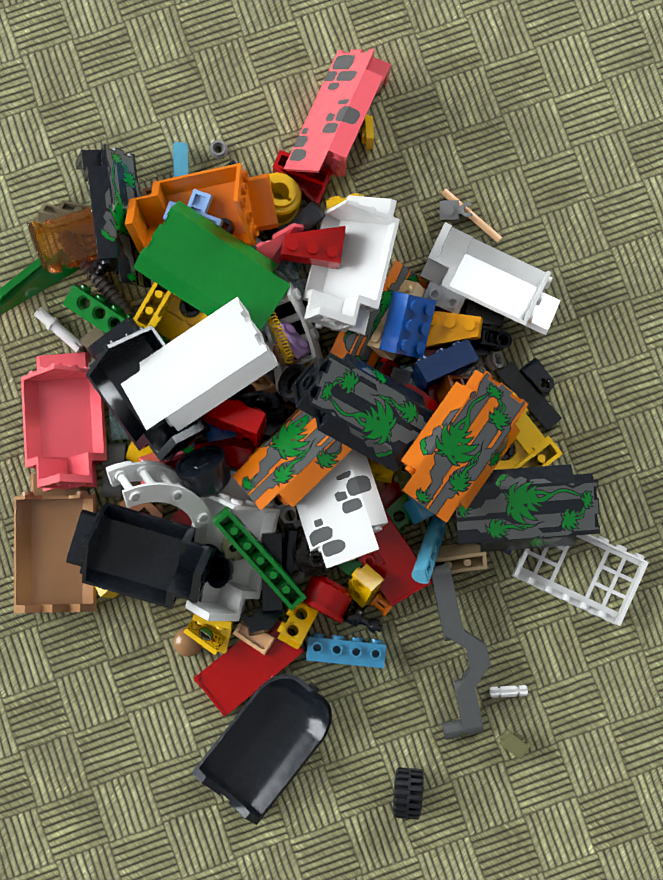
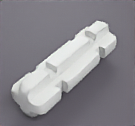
M519 685L518 687H490L489 694L491 698H499V696H527L528 688L526 685Z

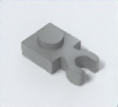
M459 200L439 201L440 220L459 219V214L465 217L473 216V213L465 212L467 206H472L470 202L459 206Z

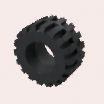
M397 768L393 796L394 818L419 820L422 811L424 784L422 769Z

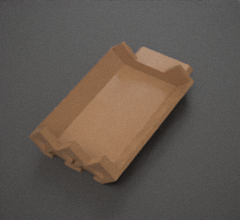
M31 474V492H22V496H14V613L96 611L95 586L82 583L80 566L66 563L82 509L96 513V495H88L85 487L68 490L53 489L43 492V488H37V474Z

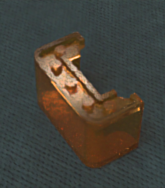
M89 206L85 207L86 209L59 218L44 220L45 224L44 222L38 223L37 220L28 223L42 267L46 272L57 274L62 272V268L68 266L70 269L76 268L81 265V262L88 260V263L96 259L97 250L92 209Z

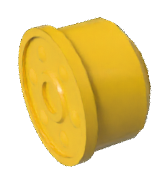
M276 172L269 175L278 224L281 226L289 223L297 215L301 202V191L293 178L287 174Z

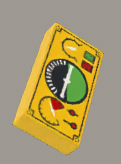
M191 620L184 633L215 655L226 639L210 627L199 625L196 623L197 621Z

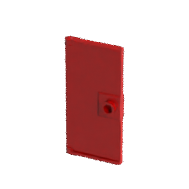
M385 511L388 523L382 526L381 531L374 533L379 549L358 557L363 566L368 564L384 579L380 590L390 605L394 606L420 589L432 584L433 581L432 577H430L428 584H422L412 578V571L417 556Z
M281 619L272 632L268 633L275 638V641L266 655L240 640L194 677V681L203 689L224 717L254 694L263 683L273 678L305 652L301 646L299 649H296L277 639L280 634L277 630L282 623Z

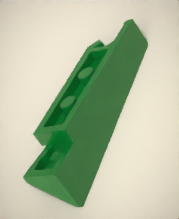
M63 249L59 250L48 261L41 255L0 288V315L78 270L77 266Z

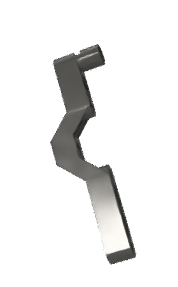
M449 563L434 566L431 574L432 585L444 640H453L466 648L469 666L461 678L453 681L460 719L442 723L445 740L461 737L463 733H466V736L484 732L475 687L490 666L487 645L463 629Z

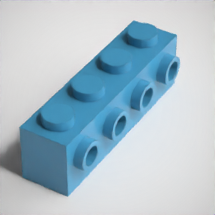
M313 633V636L308 637L306 657L308 661L384 668L386 644H382V640L371 639V642H363V638L360 637L344 640V636L332 635V638H324L325 634Z

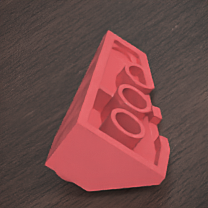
M292 223L273 234L272 240L261 241L256 244L257 248L255 250L277 263L278 267L282 261L280 255L284 235L303 232L305 227L302 224Z

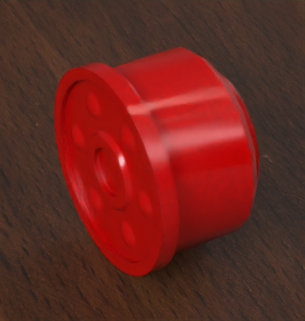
M320 575L319 577L313 576L309 580L304 590L307 598L302 603L342 624L344 621L342 617L352 597L348 594V589Z

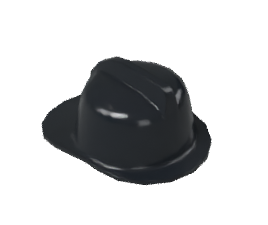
M205 544L217 548L210 565L211 570L207 582L213 588H222L228 581L233 579V563L230 559L224 557L217 546Z

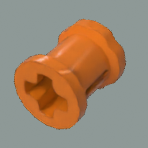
M381 591L369 604L370 606L374 605L380 610L384 617L393 607L382 596Z

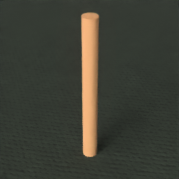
M444 189L441 193L447 200H459L447 189ZM459 200V206H462L464 203ZM468 207L465 208L466 213H473V216L468 218L498 243L503 238Z

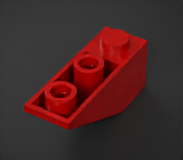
M232 437L196 444L193 450L205 446L220 447L226 455L227 465L240 469L253 453L254 446L252 445L254 442L244 438L240 440Z

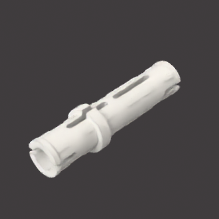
M43 307L38 309L39 312L36 311L34 313V316L46 325L47 330L54 332L76 353L84 347L78 338L58 322L59 319L53 318Z

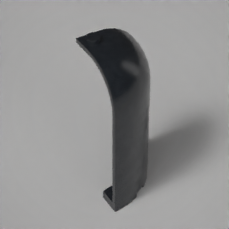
M282 674L267 680L256 690L192 773L203 785L213 790L219 796L222 794L230 800L228 803L246 820L257 825L326 737L332 721V710L329 702L318 693L320 689L315 684L310 682L308 685L297 676Z

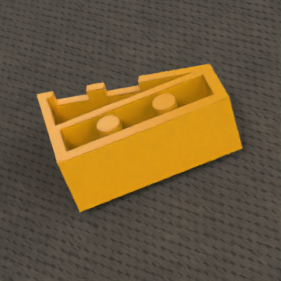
M434 311L425 349L453 344L458 340L463 342L467 339L469 341L480 339L483 319L479 316Z

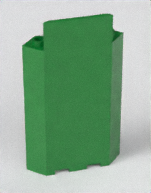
M178 201L167 213L168 216L163 224H160L153 233L148 246L144 247L140 252L133 268L207 316L238 297L249 311L253 323L259 330H262L291 286V284L276 275L277 272L274 270L278 264L181 201Z

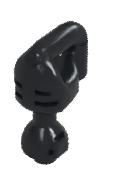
M352 599L342 617L344 621L355 627L360 623L366 626L373 634L376 631L381 632L383 625L379 624L380 620L375 618L367 619L362 616L367 605L362 608ZM354 602L353 614H347L351 603Z

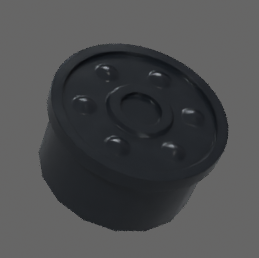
M205 446L189 452L178 461L175 468L177 476L183 481L184 486L200 498L218 494L228 485L231 479L224 450L217 446Z

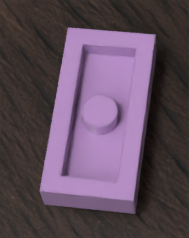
M289 322L280 324L295 357L300 359L308 356L311 353L310 346L296 332L294 326L289 324Z

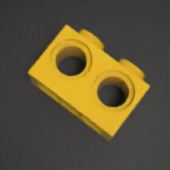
M368 564L362 569L358 567L352 573V578L347 583L349 585L348 594L362 608L375 597L384 580Z
M302 602L292 611L289 608L286 613L289 618L286 622L282 621L277 630L280 634L277 639L299 649L318 611ZM296 613H303L305 619H299L296 616ZM287 629L295 630L296 636L289 635Z

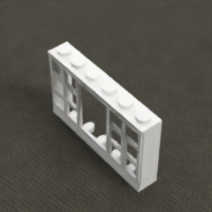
M591 534L577 535L576 537L605 550L587 593L583 596L554 582L570 546L557 547L563 550L558 563L545 558L549 547L543 549L541 556L530 551V549L523 550L511 575L512 577L617 626H621L649 563L644 560L645 557L636 552L632 555L626 552L627 548L619 544L613 546L609 544L610 540L602 536L596 538ZM609 552L622 558L617 571L604 565ZM528 554L539 559L533 572L522 567ZM626 560L639 566L633 579L621 573ZM543 561L555 567L550 580L537 574ZM602 569L614 574L609 587L596 582ZM618 577L631 582L626 595L613 590ZM594 585L607 591L602 604L589 599ZM611 593L624 599L618 612L606 607Z

